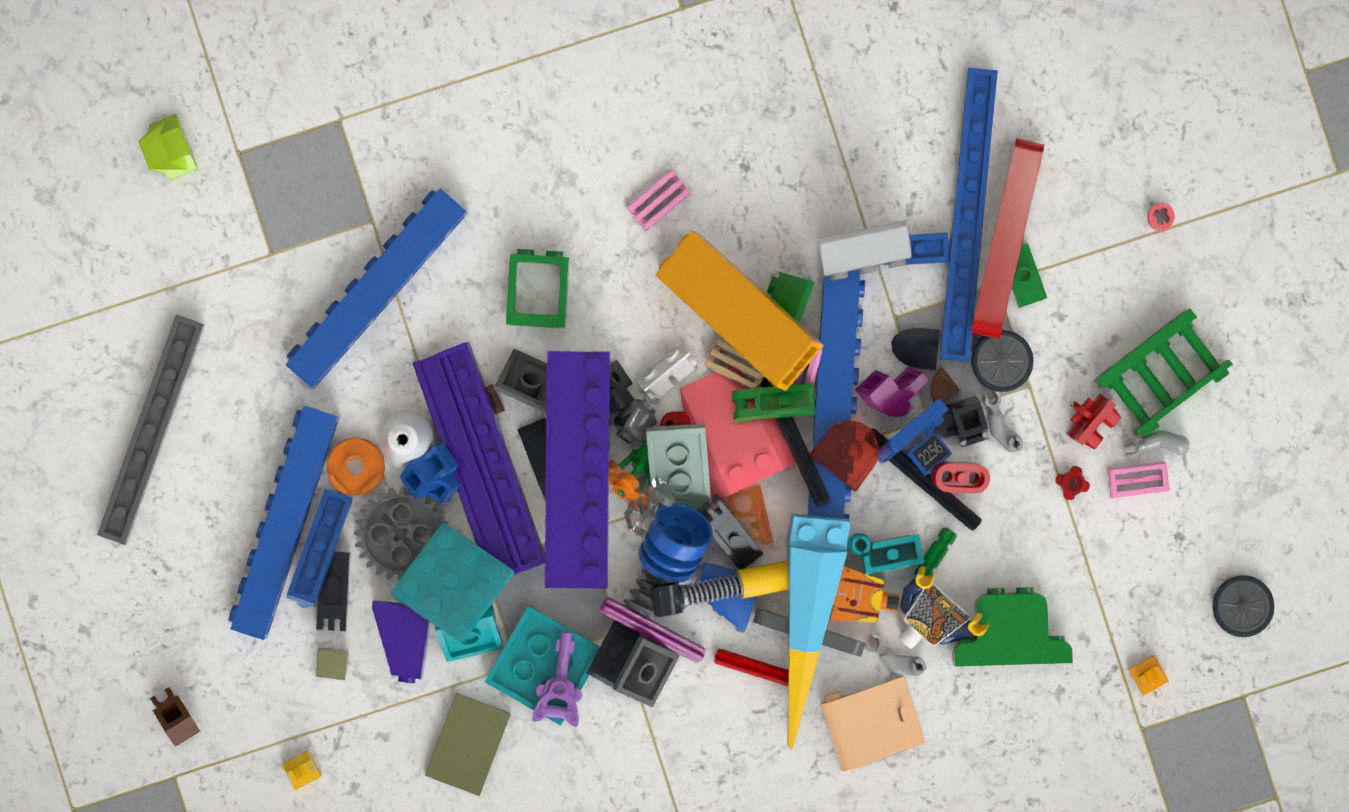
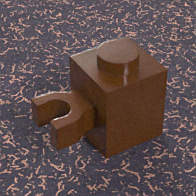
M170 687L165 689L168 697L164 702H159L155 696L150 698L155 706V709L152 710L176 747L201 731L179 696H175Z

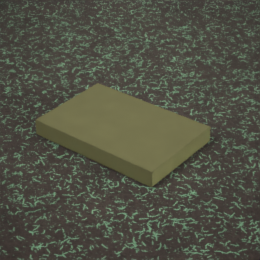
M456 693L425 776L480 796L511 713Z

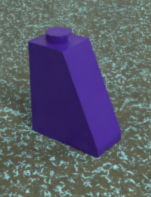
M380 600L372 601L373 614L391 675L398 676L399 682L415 684L416 679L423 678L431 622L405 604Z

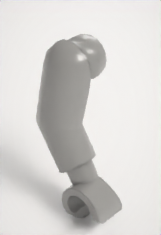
M993 391L996 397L993 404H989L987 396L983 395L982 402L985 406L989 407L988 421L991 435L1007 451H1020L1023 448V439L1004 423L1002 412L999 411L1000 393Z
M1164 430L1142 437L1143 440L1138 442L1135 439H1127L1123 444L1124 447L1136 446L1135 451L1125 453V457L1128 459L1136 458L1140 451L1145 449L1149 451L1157 447L1178 455H1184L1189 451V440L1186 437Z
M869 635L877 640V646L871 648L865 644V649L876 652L879 655V659L892 672L919 676L924 673V670L926 671V663L921 658L896 655L889 647L886 648L882 645V639L879 635Z

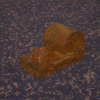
M760 485L751 486L734 493L729 500V507L732 513L740 518L755 516L756 522L751 523L754 539H761L762 545L774 542ZM741 495L748 496L752 503L751 508L746 512H740L735 508V500Z

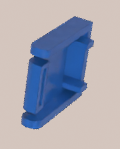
M939 398L878 449L875 453L876 459L880 463H885L922 432L928 436L944 422L942 415L949 409Z

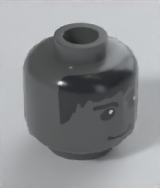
M641 399L632 401L622 408L613 420L615 427L618 429L616 435L629 444L633 440L644 442L647 439L646 427H655L657 424V419L654 415L656 413L655 409Z

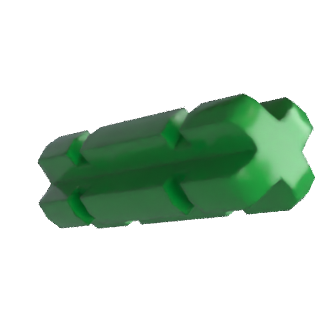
M946 527L942 528L938 534V541L935 540L923 557L924 564H919L914 571L916 576L921 566L925 567L924 576L929 577L934 573L932 570L934 568L937 569L949 550L947 547L956 540V533Z

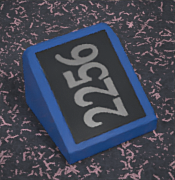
M932 432L906 454L922 474L926 476L937 464L945 461L952 452L937 433Z

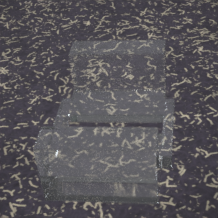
M656 477L639 493V498L632 501V505L624 512L630 532L643 538L648 532L645 520L657 508V504L660 502L669 508L673 505L675 499L671 485L668 482ZM644 496H646L647 504L649 507L646 512L644 510L642 503V498Z

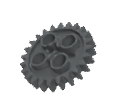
M405 487L400 488L399 495H396L393 488H389V497L387 498L381 492L377 493L379 502L376 503L374 500L369 499L368 503L371 509L362 508L360 510L365 519L355 521L358 525L362 526V530L354 532V535L362 537V541L356 543L355 547H364L365 550L359 557L370 558L366 565L367 568L373 565L378 566L375 575L378 576L384 570L387 571V580H390L393 574H397L399 581L418 554L412 550L405 540H396L395 537L398 533L383 519V515H388L399 529L407 528V538L420 551L427 542L420 543L416 540L415 531L418 527H426L430 531L431 538L443 522L448 525L446 521H439V517L443 515L444 511L435 512L433 510L437 501L427 504V497L415 500L411 493L406 495ZM399 505L406 506L410 511V517L405 522H400L395 517V509ZM379 525L386 527L389 533L387 540L384 542H378L373 535L374 529ZM397 547L407 549L409 552L407 562L398 563L394 559L393 554Z

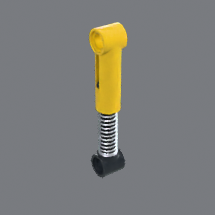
M787 560L737 570L734 576L729 575V577L724 576V578L719 577V579L714 578V580L709 579V581L704 580V582L699 581V583L694 582V584L689 583V585L684 584V586L679 585L678 582L651 586L649 588L654 616L664 617L683 612L685 607L693 606L694 603L698 605L699 602L703 604L704 601L708 603L709 600L713 602L714 599L718 601L719 598L723 600L724 597L728 599L729 596L733 598L734 595L745 599L788 590Z

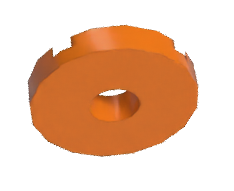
M350 438L341 441L334 446L327 459L328 478L332 485L343 494L353 496L367 494L377 488L384 476V457L378 447L366 439ZM353 458L360 459L364 464V469L359 475H352L348 471V463Z

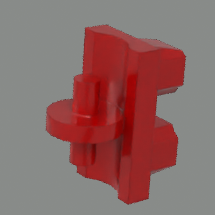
M1100 393L1094 401L1087 398L1082 405L1074 401L1070 405L1076 411L1070 419L1074 425L1066 434L1079 444H1085L1092 449H1096L1103 440V437L1096 431L1099 425L1103 422L1106 426L1112 428L1121 419L1120 414L1114 408L1116 404Z

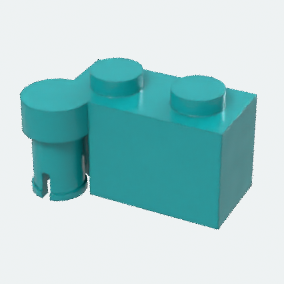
M855 533L848 540L849 551L856 556H862L865 574L924 564L919 534L871 542L866 534Z

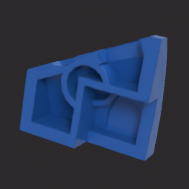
M704 562L698 566L695 582L709 581V579L714 580V578L719 579V577L724 578V576L729 577V575L734 576L737 570ZM734 595L733 598L729 596L728 599L724 597L723 600L720 598L718 601L714 599L713 602L709 600L708 604L712 606L713 611L720 617L724 616L731 622L738 632L744 633L749 622L755 597L741 599L740 596L736 597Z

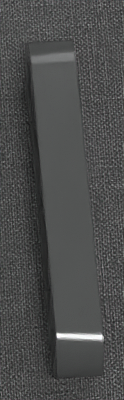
M760 608L756 609L753 623L789 634L788 617ZM829 630L825 631L822 642L824 646L862 657L866 644L863 641Z

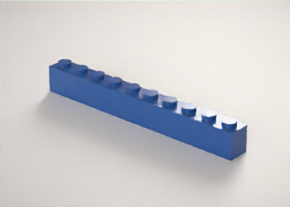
M859 270L849 271L848 277L831 281V277L826 276L823 280L819 341L824 346L822 347L823 350L817 370L816 415H814L811 458L827 490L830 502L822 507H817L809 492L807 515L849 519V514H844L845 502H850L851 485H846L847 473H852L853 456L848 455L849 444H854L855 426H850L851 414L856 415L857 397H852L853 385H858L859 368H854L855 356H860L861 339L856 338L857 327H862L863 309H858L859 297L864 298L865 280H860Z

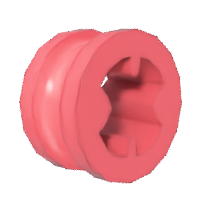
M1164 203L1154 205L1148 212V223L1154 230L1163 231L1168 229L1175 219L1172 207ZM1160 209L1165 210V216L1169 219L1168 223L1163 221L1162 225L1157 224V217L1153 215L1154 211L1157 210L1159 213Z

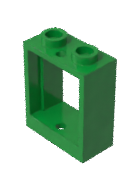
M517 249V254H510L506 325L566 329L570 259L569 257H563V251H546V256L534 255V250ZM518 263L561 265L558 315L515 313Z

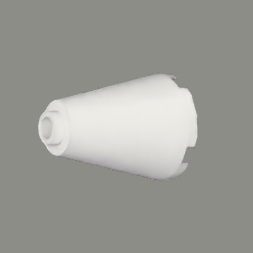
M401 411L390 416L383 424L379 434V445L382 454L391 464L405 469L411 460L421 457L430 451L434 445H437V433L433 423L425 415L416 411ZM402 434H406L408 437L406 445H401L400 436Z

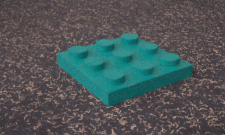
M443 522L390 593L400 602L462 644L515 573L508 566Z
M528 605L486 678L485 683L535 710L537 703L541 699L536 693L537 686L546 684L548 679L556 677L559 651L555 650L557 639H560L561 632L573 633L572 641H575L574 653H570L567 679L574 683V688L580 690L583 688L589 677L586 672L600 646ZM560 698L548 700L547 705L568 707L567 702ZM546 716V718L550 719L551 721L557 723L560 726L564 721V719Z

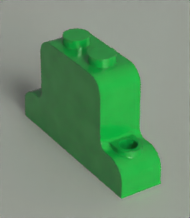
M1016 587V593H1005L1004 588H987V594H982L975 600L974 609L975 614H982V618L978 623L980 625L989 623V627L981 636L975 635V638L959 640L952 653L953 665L955 667L1073 663L1072 647L1065 641V636L1048 635L1047 601L1044 596L1034 592V587Z

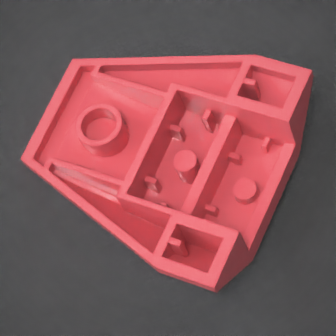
M730 365L725 367L727 370L747 379L738 369ZM716 372L680 389L683 412L688 415L691 424L705 423L711 504L714 503L712 497L716 494L723 499L796 464L776 418L750 420L745 423L733 421L735 403L732 402L731 393L735 390L747 388ZM755 400L747 402V409L755 408Z

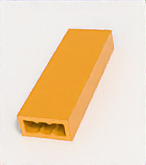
M693 230L682 237L678 243V248L671 256L662 261L659 267L660 270L655 274L659 280L774 386L786 391L824 346L712 243Z

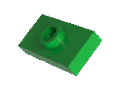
M1028 243L1021 245L1012 284V290L1019 308L1047 298Z

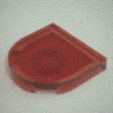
M850 420L841 421L832 425L825 432L809 456L851 490L857 491L877 463L879 456L877 438L875 433L864 423Z

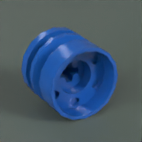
M679 503L663 505L655 513L649 530L643 538V542L639 547V559L643 567L659 579L673 583L685 582L691 579L697 571L702 556L713 537V528L702 513L690 506Z

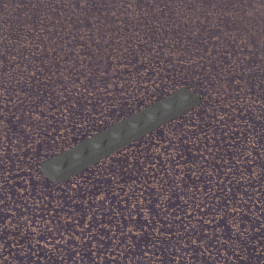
M176 314L98 530V536L123 545L127 544L205 324Z

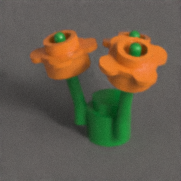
M645 443L638 450L633 449L619 464L612 459L609 461V486L613 485V492L617 497L626 499L629 509L633 510L634 513L644 514L645 510L648 512L653 511V508H651L652 497L646 494L650 486L648 447ZM632 462L631 466L634 468L632 472H624L622 469ZM648 472L641 490L638 491L639 482L636 476L639 473L646 474Z

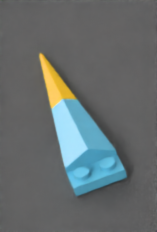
M791 513L787 537L789 620L787 745L790 750L795 743L847 556L846 548L851 522L845 518Z

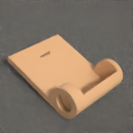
M904 676L850 695L842 696L841 691L825 695V701L820 703L841 771L858 768L925 743Z

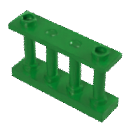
M1191 308L1184 310L1093 379L1100 389H1104L1106 386L1110 390L1114 389L1140 423L1133 430L1135 435L1143 433L1145 436H1148L1160 427L1157 423L1160 419L1210 381L1214 380L1217 383L1230 373L1227 368L1233 365L1230 359L1219 364L1192 329L1194 327L1192 321L1197 316ZM1176 333L1180 337L1184 336L1210 370L1208 374L1197 382L1169 347L1171 343L1168 339ZM1152 351H1155L1156 354H1161L1187 388L1175 399L1171 398L1146 365L1148 361L1145 357ZM1130 368L1133 372L1137 371L1163 405V408L1151 417L1147 415L1122 382L1124 378L1121 375Z

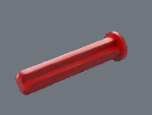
M724 649L717 650L714 658L715 664L788 687L789 670Z

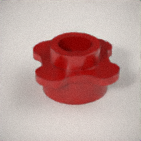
M1072 466L1069 472L1058 474L1055 478V482L1061 486L1064 492L1063 497L1066 500H1073L1075 495L1087 492L1090 488L1089 482L1085 481L1081 474L1082 469L1078 466ZM1071 480L1075 481L1074 486L1070 485Z

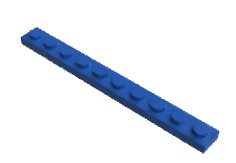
M968 68L939 360L970 362L971 329L974 321L998 70Z

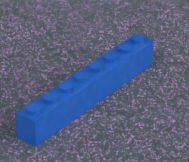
M441 188L437 192L431 190L421 202L424 207L419 213L412 212L402 224L405 229L398 236L393 234L383 245V248L386 249L379 258L374 256L363 268L366 271L360 280L354 278L344 290L347 295L341 302L335 300L325 311V314L328 315L321 324L316 322L307 331L306 336L308 339L302 346L299 344L295 345L286 357L289 361L285 365L311 388L315 389L468 214L464 208Z
M303 406L302 411H296L292 423L296 430L293 439L288 437L283 451L287 458L284 466L279 465L276 471L274 482L278 483L275 494H269L265 505V510L269 511L266 522L261 521L258 526L256 538L260 540L257 549H251L246 564L250 566L247 578L242 577L237 593L241 594L238 606L233 605L229 614L228 621L232 622L231 630L261 640L268 638L339 422V416L309 406Z

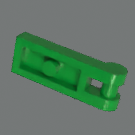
M813 383L790 385L786 391L774 386L741 389L731 393L732 402L735 403L733 421L736 423H745L750 420L816 415ZM755 400V408L747 409V402Z

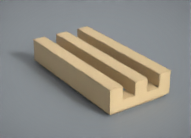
M718 339L715 348L710 352V357L704 363L705 367L747 389L759 388L765 376L720 353L723 350L752 365L731 345ZM718 359L756 380L753 383L714 362Z

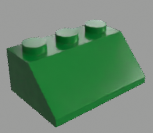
M780 272L778 278L772 276L767 293L772 294L771 298L800 323L814 282Z

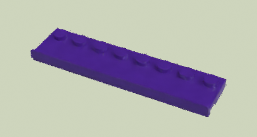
M464 342L426 359L413 362V367L440 443H444L459 465L453 474L461 484L457 491L477 546L512 569L515 573L514 575L545 564V552L470 342Z
M547 351L545 588H608L610 352Z

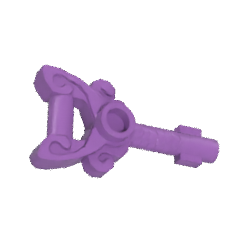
M561 632L560 639H557L555 651H559L556 677L548 679L546 684L537 686L536 693L541 699L533 712V722L540 721L547 716L566 719L574 727H577L579 724L578 708L575 702L580 701L582 698V691L574 688V683L567 679L570 653H574L575 641H572L573 633ZM560 698L567 702L568 707L547 705L548 700Z

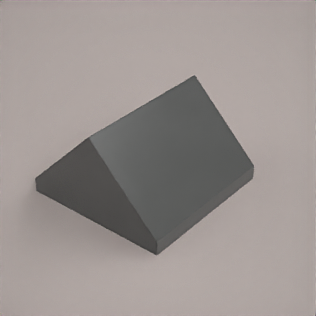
M513 349L494 386V390L546 413L547 363Z
M639 635L612 689L653 707L680 655Z

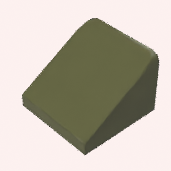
M318 648L316 677L345 680L349 651Z

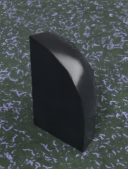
M928 328L903 330L893 337L891 341L892 352L899 361L907 366L917 369L936 370L940 330Z

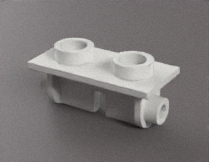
M681 344L678 348L670 349L664 355L663 360L656 366L647 368L641 374V378L637 380V383L651 400H654L656 397L659 399L674 387L668 379L671 375L680 382L695 370L693 367L697 362Z

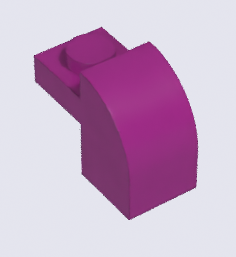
M907 367L894 380L889 375L874 370L855 391L870 408L891 417H901L914 410L909 400L918 395L922 387L929 380L923 372L911 367Z

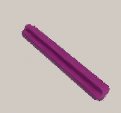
M610 597L603 600L600 612L695 663H699L704 658L706 649L703 646Z

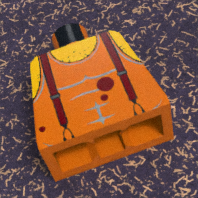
M844 566L829 620L878 621L880 609L897 612L900 595L883 592L885 580Z

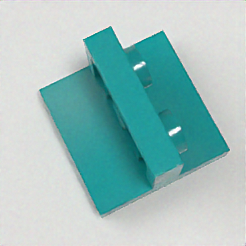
M493 603L462 644L434 625L447 662L504 648L496 622Z

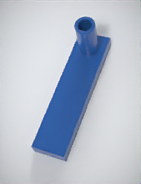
M328 489L324 490L286 594V598L296 601L302 608L315 607L352 505L353 497Z

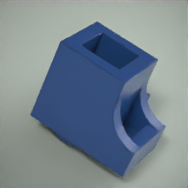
M444 443L434 445L426 454L411 460L399 476L415 500L421 497H431L438 501L440 505L449 502L461 486L453 474L459 465Z

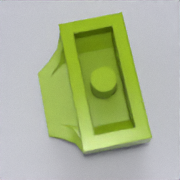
M177 114L149 124L148 132L138 141L149 171L165 174L172 180L198 170Z

